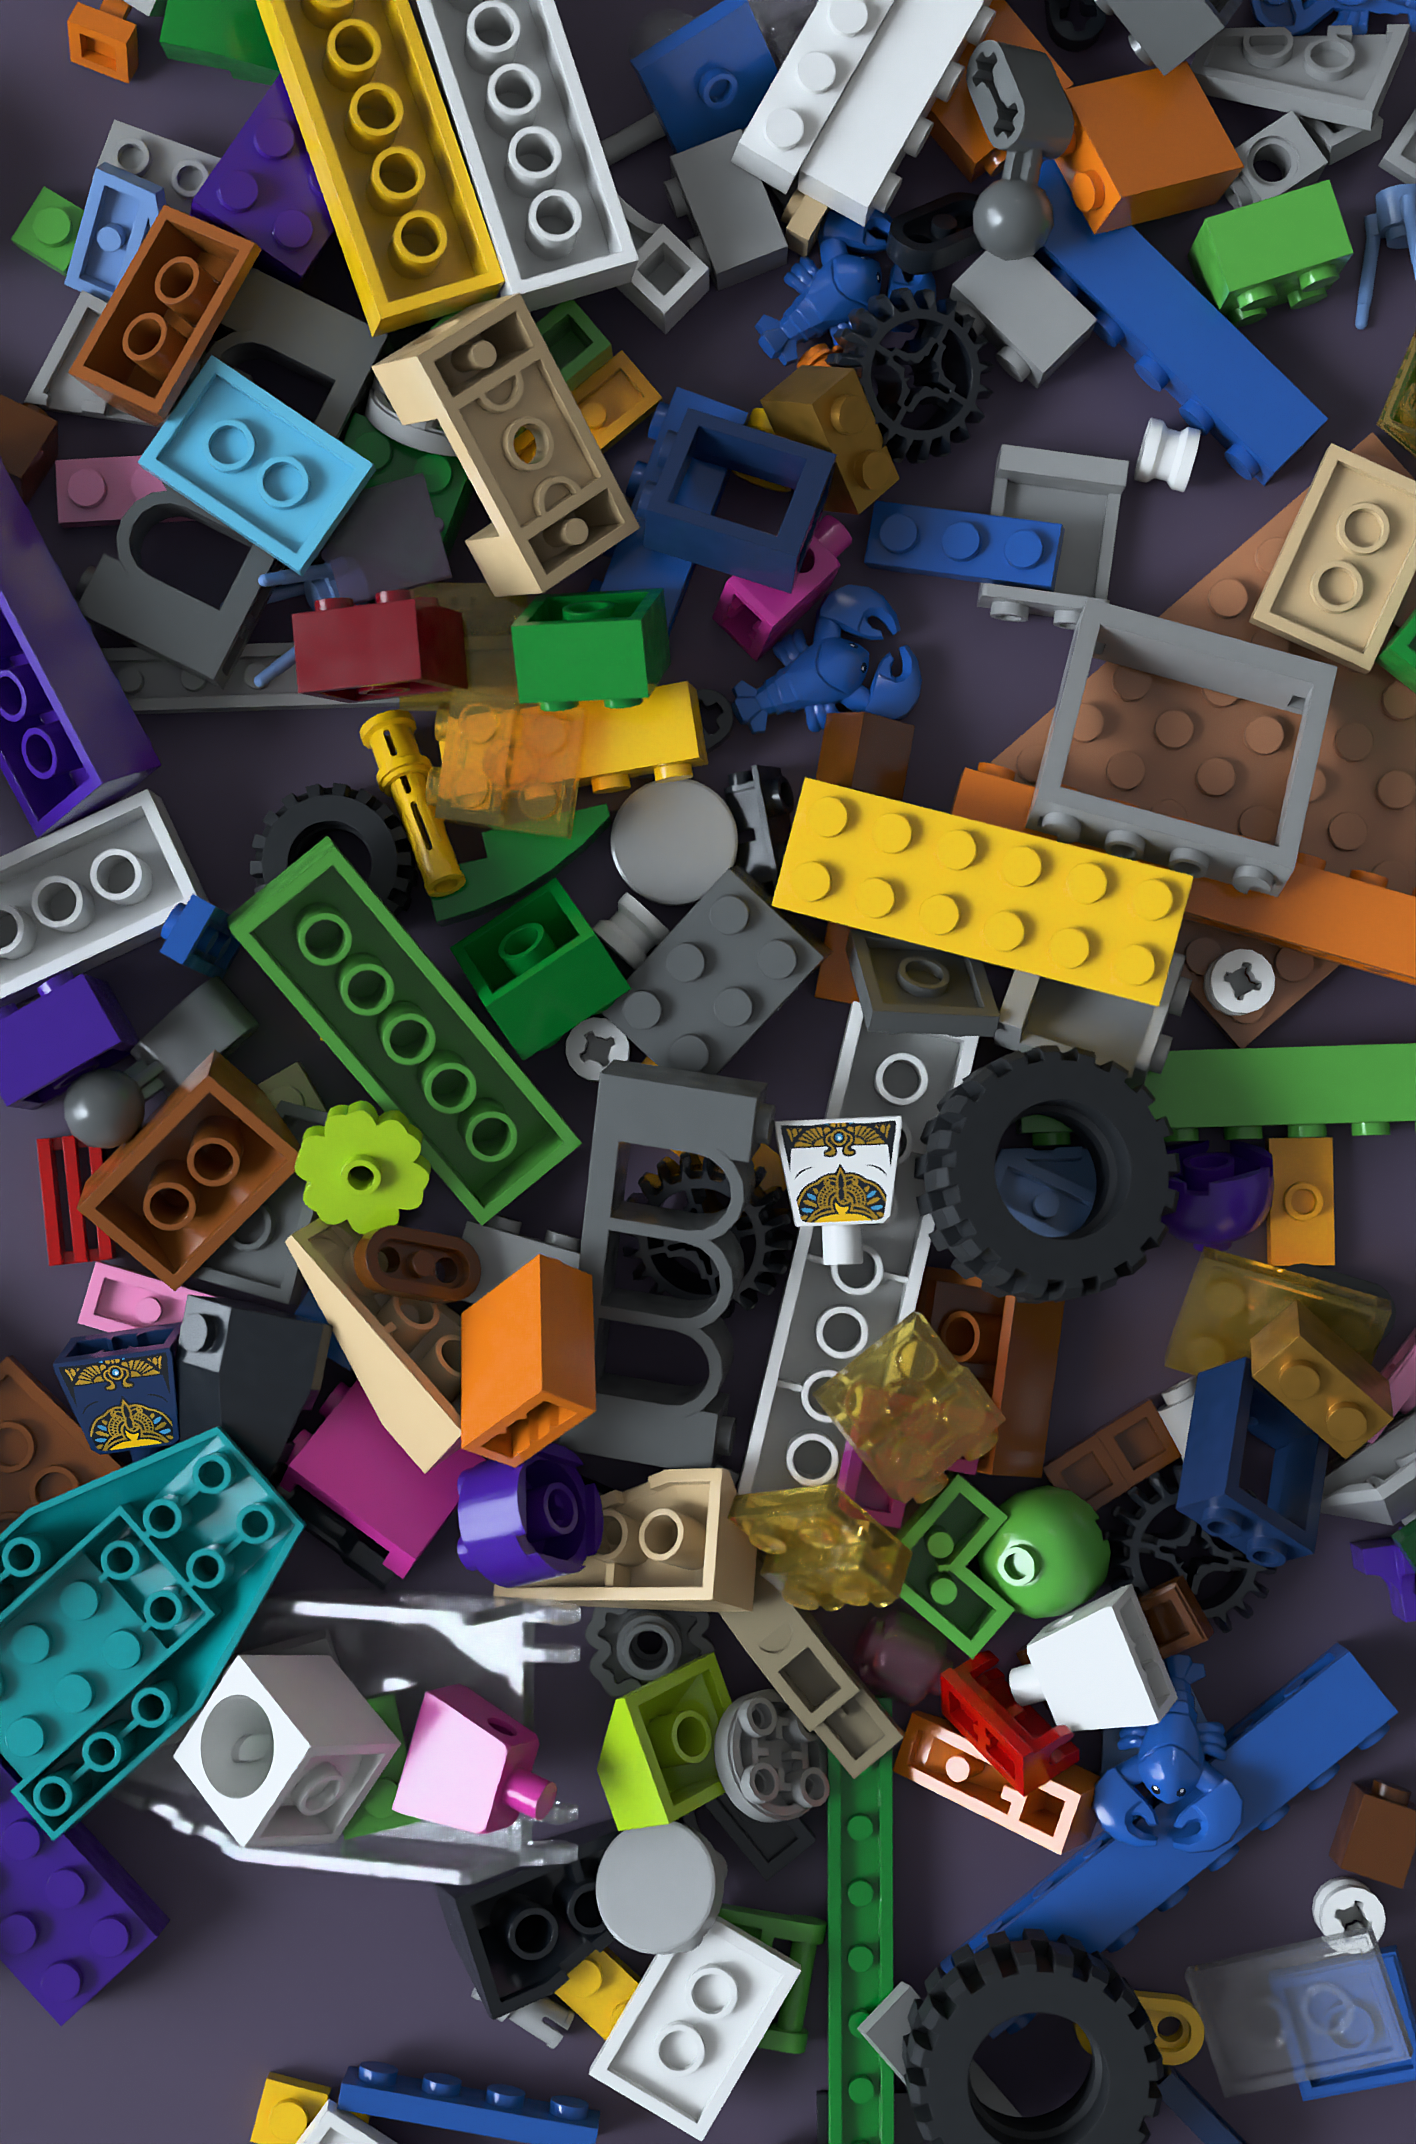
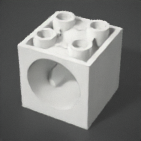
M238 1655L235 1661L224 1671L219 1686L202 1712L191 1722L188 1734L173 1757L243 1849L335 1843L401 1745V1742L330 1655Z

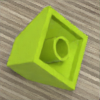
M714 1652L704 1654L616 1699L596 1770L618 1831L670 1824L725 1793L716 1769L714 1743L720 1719L732 1701Z

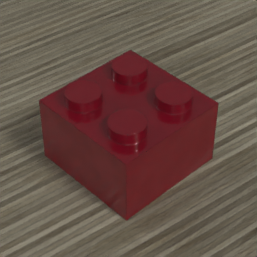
M389 590L375 594L376 604L354 605L353 598H326L314 601L315 611L292 614L299 694L344 703H357L468 690L462 612L439 606V598L415 597L414 590Z

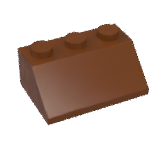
M163 205L68 373L112 407L155 427L158 426L167 417L262 249L252 241Z
M214 1050L143 1122L141 1129L133 1139L122 1144L86 1180L77 1210L172 1290L176 1291L295 1172V1163L301 1145L264 1091L217 1050Z
M925 1266L914 1311L904 1393L978 1407L988 1411L976 1472L990 1475L1042 1478L1065 1301L1056 1303L1054 1301H1047L1039 1304L1019 1303L1016 1296L997 1297L983 1291V1281L977 1277L964 1279L955 1270Z

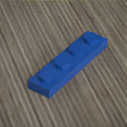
M376 2061L362 2062L360 2068L349 2066L341 2083L337 2106L339 2110L528 2144H596L601 2111L588 2109V2102L572 2096L556 2095L551 2097L550 2102L525 2098L524 2090L511 2085L491 2084L487 2086V2091L461 2086V2079L449 2074L426 2073L423 2079L398 2075V2068Z

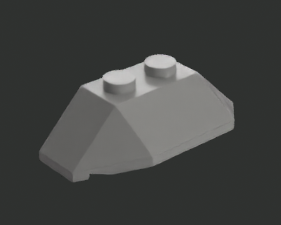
M1416 1406L1405 1415L1398 1412L1373 1445L1366 1442L1347 1459L1339 1454L1327 1463L1320 1513L1392 1526L1399 1521L1407 1525L1416 1518Z

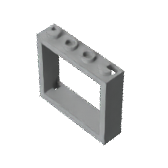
M1087 598L1074 630L1025 828L1057 836V841L1061 843L1079 842L1105 849L1109 855L1132 861L1141 859L1169 867L1171 871L1194 876L1193 878L1206 877L1232 884L1236 890L1247 894L1249 890L1278 897L1295 869L1337 666ZM1092 658L1302 715L1274 845L1060 787Z

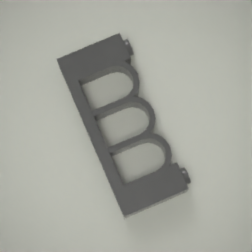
M252 267L221 321L227 336L216 341L203 357L199 372L211 355L232 369L248 360L264 359L296 372L331 390L314 424L343 443L354 413L362 415L365 410L369 391L375 376L371 367L393 354L394 348L387 333L372 337L367 323ZM163 483L167 491L148 494L134 502L121 519L116 536L119 560L104 553L97 567L90 565L79 580L75 591V600L79 601L78 607L89 624L224 690L276 585L263 587L259 584L258 578L262 574L284 570L286 565ZM185 517L196 520L251 548L220 610L149 576L142 567L141 548L144 537L154 525L167 518Z
M616 1059L600 1073L578 1268L591 1274L593 1278L596 1412L561 1435L559 1445L574 1452L670 1469L715 1468L722 1455H731L736 1436L737 1418L727 1416L730 1394L721 1393L719 1390L729 1374L734 1360L733 1338L724 1320L719 1316L727 1309L738 1292L745 1272L743 1250L734 1233L729 1229L748 1206L756 1185L754 1163L751 1159L760 1148V1144H769L772 1138L776 1108L775 1105L766 1104L768 1083ZM630 1144L694 1153L712 1159L723 1169L730 1183L731 1200L729 1206L716 1213H694L624 1201ZM620 1232L683 1242L701 1248L713 1259L719 1271V1293L705 1300H687L614 1287ZM610 1320L674 1330L690 1336L702 1346L709 1360V1378L696 1385H674L605 1373Z

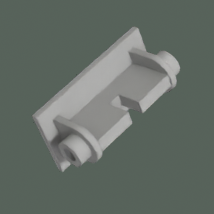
M114 119L97 167L103 162H107L164 187L167 206L190 215L193 198L221 158Z

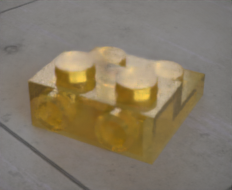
M453 688L451 703H440L435 720V738L437 741L445 742L442 767L432 766L426 783L427 805L436 806L435 818L445 823L571 839L589 711L582 707H575L564 711H543L540 709L539 703L519 704L517 696Z
M914 1311L813 1393V1396L889 1497L902 1503H907L911 1498H914L917 1503H923L938 1494L949 1481L944 1471L962 1456L967 1461H973L991 1450L999 1440V1436L994 1429L1006 1420L969 1368L959 1365L924 1316Z
M835 1484L735 1495L727 1518L749 1536V1541L752 1545L767 1552L760 1575L781 1591L782 1598L790 1605L804 1610H815L820 1605L826 1611L832 1612L840 1609L846 1603L854 1606H864L871 1602L874 1606L880 1608L886 1607L896 1599H899L913 1552Z

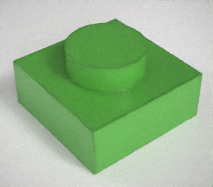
M44 186L11 240L16 247L66 277L84 210Z

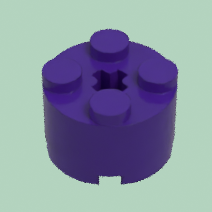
M550 1443L516 1468L489 1459L461 1472L457 1481L459 1493L458 1520L461 1532L457 1550L459 1558L466 1569L470 1571L479 1570L485 1578L498 1586L516 1588L577 1573L586 1567L582 1565L586 1558L596 1555L601 1545L604 1524L603 1509L595 1483L585 1485L581 1475L575 1468L584 1464L574 1452L562 1445Z

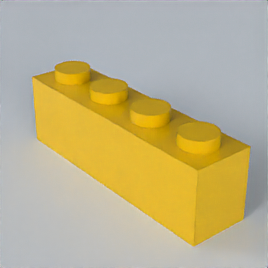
M688 681L656 686L649 698H643L642 704L629 708H607L604 706L603 700L579 701L577 707L564 711H543L538 707L437 725L448 802L461 808L468 807L469 815H485L504 811L507 809L505 800L530 796V802L533 805L560 802L569 798L567 789L592 785L594 794L618 792L631 788L630 778L654 774L656 783L681 781L693 777L692 767L708 765L697 689Z

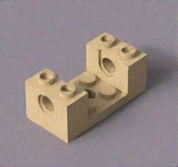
M520 293L472 304L371 367L402 425L438 419L492 521L491 524L466 539L465 543L494 597L544 593L640 528ZM521 426L527 428L536 440V453L529 463L522 461L514 449V436Z

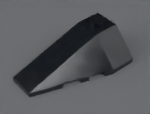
M188 1295L175 1356L180 1442L221 1426L269 1481L277 1462L287 1463L295 1446V1443L289 1436L301 1410H311L320 1392L333 1326L247 1300Z
M694 1810L675 1820L676 1822L689 1825L700 1832ZM614 1818L489 1856L433 1880L452 1942L492 2020L553 1994L570 1979L567 1974L594 1950L600 1953L616 1939L603 1922L596 1899V1878L600 1862L612 1841L623 1832L618 1831Z

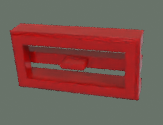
M73 1135L36 1139L49 1266L117 1259L115 1241L98 1227L99 1248L88 1249L85 1216L77 1210L82 1194L78 1148H87L88 1146ZM88 1147L91 1175L107 1160L106 1149ZM63 1150L73 1251L65 1250L56 1151Z

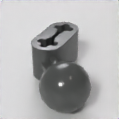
M986 40L980 43L970 56L966 82L989 141L993 147L1007 151L1002 179L994 181L977 200L973 210V228L983 249L1005 261L1020 260L1033 256L1046 244L1054 227L1053 206L1045 190L1038 186L1042 159H1057L1065 152L1073 135L1074 118L1072 109L1047 54L995 40Z
M220 976L209 979L187 996L132 1048L130 1054L137 1061L125 1071L98 1068L82 1074L68 1087L64 1099V1119L71 1134L88 1147L111 1149L127 1143L133 1139L143 1125L145 1103L161 1091L168 1098L214 1050H217L227 1059L256 1032L260 1023Z

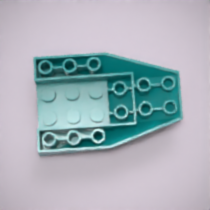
M221 1426L212 1428L31 1507L0 1534V1753L23 1779L11 1792L53 1841L75 1827L203 1708L306 1527V1523Z

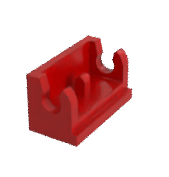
M983 1651L955 1669L950 1667L940 1673L942 1714L1025 1797L1080 1760V1749L1071 1741L1068 1742L1074 1737V1733L1066 1725L1052 1728L1030 1705L1020 1706L1015 1701L1010 1685L1005 1681V1675L997 1667L991 1669L999 1662V1659L991 1651ZM991 1669V1670H989V1671L983 1673V1674L978 1678V1676H979L982 1672H984L985 1670Z

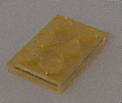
M1204 1246L1165 1352V1367L1198 1376L1199 1372L1243 1357L1251 1359L1250 1339L1296 1299L1371 1365L1392 1314L1391 1300Z

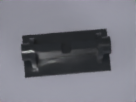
M753 765L751 770L727 775L729 787L724 788L727 806L734 817L737 832L754 829L756 837L754 841L738 844V865H741L774 896L792 829L789 814L794 809V797L788 780L782 776L781 768Z

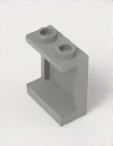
M1002 444L996 460L989 515L1058 523L1063 525L1065 532L1054 592L980 583L977 607L990 608V616L998 620L1026 622L1028 621V615L1034 614L1054 617V626L1075 630L1087 598L1109 604L1110 600H1107L1119 506L1121 494L1126 487L1129 461Z
M1176 952L1173 953L1159 1007L1015 970L999 1013L1000 1018L995 1032L994 1044L1014 1051L1020 1050L1022 1053L1037 1046L1057 1045L1063 1053L1078 1047L1095 1052V1063L1098 1065L1113 1060L1127 1069L1129 1073L1124 1083L1131 1089L1145 1084L1149 1071L1158 1074L1162 1073L1173 1037L1162 1034L1168 1013L1181 1017L1192 984L1191 979L1181 976L1186 956Z

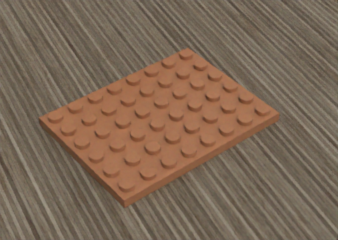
M1373 432L1350 451L1415 480ZM1308 487L1162 613L1159 618L1337 666L1298 852L1325 860L1327 863L1324 871L1349 877L1352 869L1375 873L1389 879L1387 889L1411 895L1413 888L1416 887V694L1376 662H1374L1370 672L1364 675L1249 623L1250 617L1309 490ZM1416 571L1379 653L1416 608ZM1106 662L1087 678L1061 783L1071 786L1081 793L1100 798L1121 800L1138 806L1143 810L1187 819L1205 827L1246 836L1274 845L1302 715ZM1055 707L990 763L1016 772L1015 782L1035 787ZM1185 919L1182 920L1174 952L1186 956L1181 976L1192 980L1188 995L1236 1049L1245 1048L1340 965ZM1237 949L1253 950L1263 955L1272 966L1275 975V988L1270 1000L1259 1010L1241 1016L1225 1015L1215 1010L1207 1001L1203 989L1204 975L1209 965L1219 956ZM1246 968L1244 974L1248 977V980H1249L1250 983L1255 984L1254 982H1251V981H1250L1249 976L1246 974V970H1247V968Z

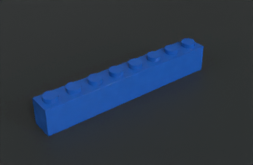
M1337 1642L1224 1733L1227 1742L1225 1750L1228 1753L1225 1761L1205 1755V1761L1225 1777L1232 1780L1244 1798L1243 1825L1231 1842L1212 1852L1190 1854L1174 1849L1173 1838L1189 1837L1201 1830V1824L1198 1821L1190 1822L1184 1829L1176 1828L1174 1824L1178 1815L1201 1796L1203 1792L1195 1787L1183 1799L1170 1804L1159 1800L1152 1793H1149L1144 1798L1156 1812L1159 1825L1149 1826L1144 1817L1138 1815L1133 1816L1132 1823L1134 1827L1142 1832L1157 1836V1846L1137 1848L1118 1842L1106 1831H1102L956 1950L968 1943L974 1954L989 1948L986 1935L1004 1930L1010 1942L1022 1941L1023 1930L1028 1928L1044 1929L1048 1940L1052 1942H1057L1062 1934L1078 1939L1089 1954L1095 1951L1101 1953L1105 1949L1109 1953L1118 1951L1137 1935L1139 1927L1136 1924L1155 1908L1159 1912H1165L1179 1903L1189 1892L1190 1888L1186 1883L1206 1867L1210 1872H1213L1232 1860L1240 1850L1237 1842L1256 1827L1260 1831H1265L1278 1823L1290 1810L1287 1802L1305 1787L1313 1791L1330 1781L1340 1770V1765L1337 1762L1356 1746L1360 1750H1365L1382 1739L1390 1730V1725L1387 1721L1395 1716L1398 1711L1351 1652ZM952 1953L940 1962L941 1969L946 1974L956 1966ZM1037 2013L1022 2014L1008 2019L995 2027L989 2035L994 2039L1004 2030L1008 2034H1014L1030 2023Z

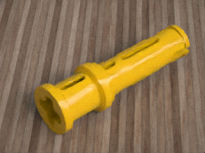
M388 710L368 719L359 731L363 745L368 749H372L379 768L376 775L379 789L388 797H392L408 838L407 840L423 877L426 893L430 897L446 896L463 887L466 879L460 870L446 832L445 824L441 819L429 787L433 768L430 759L420 754L413 735L417 728L413 715L406 710ZM385 731H389L390 735L385 736ZM421 817H422V820H423V822H424L425 828H426V830H427L429 839H430V841H431L432 849H431V847H430V844H429V842H428V839H427V836H426V834H425L424 828H423V826H422V823H421V820H420Z

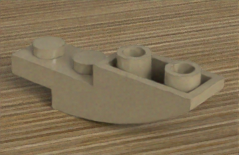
M757 1549L753 1612L718 1613L808 1731H815L848 1773L855 1779L901 1741L905 1733L822 1634L823 1628Z

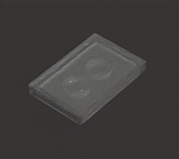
M1372 1926L1188 1967L1184 1973L1195 2009L1203 2021L1204 2037L1225 2098L1409 2060L1414 2052Z

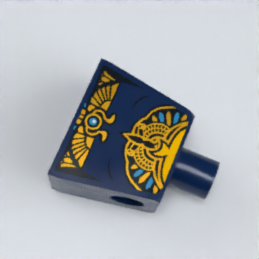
M182 1322L73 1337L53 1363L55 1374L91 1450L100 1455L130 1451L132 1461L135 1463L169 1448V1445L180 1442L175 1356Z

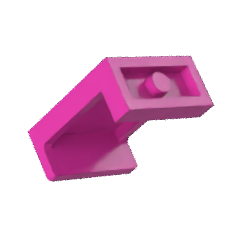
M357 1379L351 1388L341 1381L319 1410V1413L326 1419L317 1431L312 1435L303 1429L293 1440L295 1446L287 1463H285L288 1465V1468L280 1486L290 1493L297 1484L365 1533L389 1551L383 1565L404 1579L458 1507L459 1493L457 1481L461 1472L473 1468L486 1459L481 1455L460 1448L425 1474L382 1425L359 1380Z

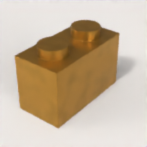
M801 365L760 400L775 435L837 454L831 490L823 511L859 515L900 479L887 447L884 446L882 448L883 437L878 425L875 424L876 420L854 368Z
M1298 1299L1250 1339L1252 1377L1343 1458L1347 1459L1394 1419L1389 1381Z

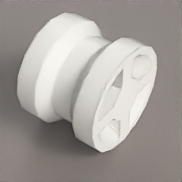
M1151 417L1140 448L1134 480L1147 483L1155 478L1167 481L1172 490L1184 492L1195 461L1201 430L1187 427L1182 431L1169 429L1163 420Z
M627 892L618 901V911L611 919L600 920L592 928L594 933L634 970L645 961L647 953L655 945H659L670 933L651 912Z
M1237 949L1219 956L1209 965L1204 975L1203 989L1207 1001L1215 1010L1230 1016H1241L1259 1010L1270 1000L1275 988V975L1271 964L1263 955L1253 950ZM1246 968H1247L1246 974L1249 976L1250 981H1251V982H1254L1255 984L1250 983L1249 980H1248V977L1244 974Z
M593 1017L582 1021L571 1030L566 1040V1056L569 1065L580 1077L590 1082H599L600 1073L614 1059L630 1060L631 1047L627 1036L607 1018Z
M1342 1876L1330 1879L1320 1886L1313 1898L1312 1913L1315 1923L1331 1944L1343 1951L1359 1952L1367 1950L1378 1942L1384 1932L1386 1917L1382 1904L1366 1885L1355 1878ZM1353 1920L1361 1921L1360 1923L1355 1922L1353 1925H1348L1347 1929H1344L1346 1923H1350Z

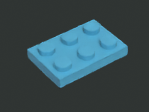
M213 355L210 356L138 460L139 465L144 470L302 577L376 471L373 463Z

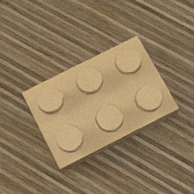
M1331 443L1324 454L1250 617L1249 623L1364 675L1370 672L1416 571V481Z

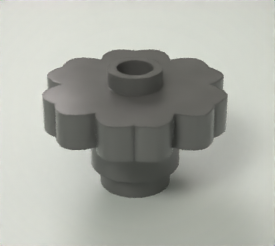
M595 1607L592 1619L585 1630L587 1642L597 1649L591 1658L589 1669L592 1675L601 1681L608 1695L619 1697L632 1692L704 1654L715 1653L713 1642L703 1634L710 1624V1613ZM649 1630L659 1633L663 1639L660 1648L654 1651L643 1649L638 1642V1636L642 1631Z

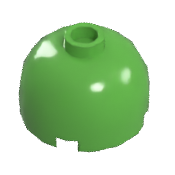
M1046 1485L1020 1491L997 1506L1008 1518L976 1555L981 1578L1014 1607L1015 1611L1013 1613L1034 1619L1066 1615L1096 1595L1107 1578L1111 1551L1108 1539L1103 1541L1101 1530L1095 1522L1100 1518L1091 1505L1072 1491Z

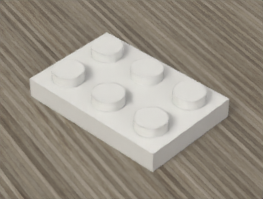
M717 1916L700 1945L693 1951L655 1955L592 2063L589 2075L702 2142L800 1974L801 1965Z

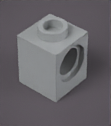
M1291 110L1235 148L1244 168L1225 191L1224 195L1236 209L1316 183L1328 161ZM1260 160L1273 162L1281 170L1283 179L1276 182H1268L1261 179L1256 174L1253 163Z

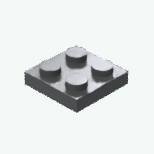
M850 929L845 950L867 1031L889 1034L918 1033L949 1035L953 1037H994L1000 1015L982 961L860 929Z

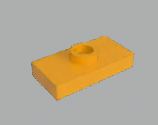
M1333 1137L1265 1138V1150L1271 1153L1273 1157L1274 1174L1272 1207L1267 1215V1265L1291 1266L1301 1263L1335 1265Z

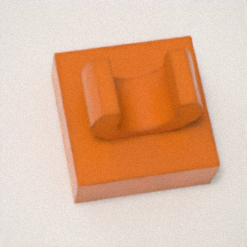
M103 0L98 10L77 2L67 20L71 62L129 84L139 66L137 25L126 20L133 6L123 0Z

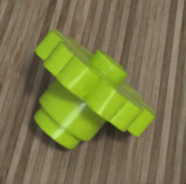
M367 1101L354 1102L349 1106L337 1105L332 1107L327 1114L325 1126H312L305 1131L296 1159L295 1172L300 1178L307 1181L303 1193L305 1205L313 1211H317L320 1219L328 1225H336L348 1219L350 1226L359 1234H366L375 1229L397 1225L401 1209L411 1210L420 1206L424 1189L429 1181L431 1165L425 1157L420 1155L423 1134L417 1127L409 1124L406 1116L398 1110L387 1111L378 1116L376 1109Z

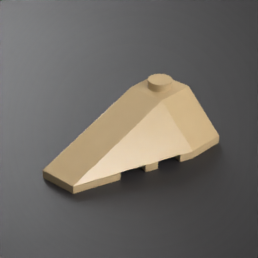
M318 1218L291 1234L285 1243L328 1324L333 1326L332 1331L382 1425L426 1474L461 1448V1315L446 1304L390 1296L369 1290L359 1280L354 1268V1251L357 1243L365 1234H359L354 1231L346 1220L336 1225H328ZM379 1251L378 1263L380 1268L386 1272L388 1260L385 1254Z
M724 1468L666 1469L648 1476V1482L624 1492L613 1490L600 1496L604 1520L601 1545L596 1555L586 1558L582 1564L586 1567L581 1571L516 1588H504L494 1584L493 1601L501 1603L692 1612H753L757 1545L729 1470Z

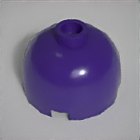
M1209 1140L1166 1147L1167 1154L1179 1153L1181 1171L1180 1174L1169 1177L1168 1189L1177 1190L1180 1194L1176 1212L1164 1215L1161 1219V1223L1167 1226L1168 1233L1178 1240L1193 1243V1248L1197 1251L1215 1253L1231 1248L1232 1242L1247 1237L1265 1221L1272 1207L1274 1193L1273 1157L1271 1153L1260 1146L1237 1141H1230V1153H1206L1209 1148Z

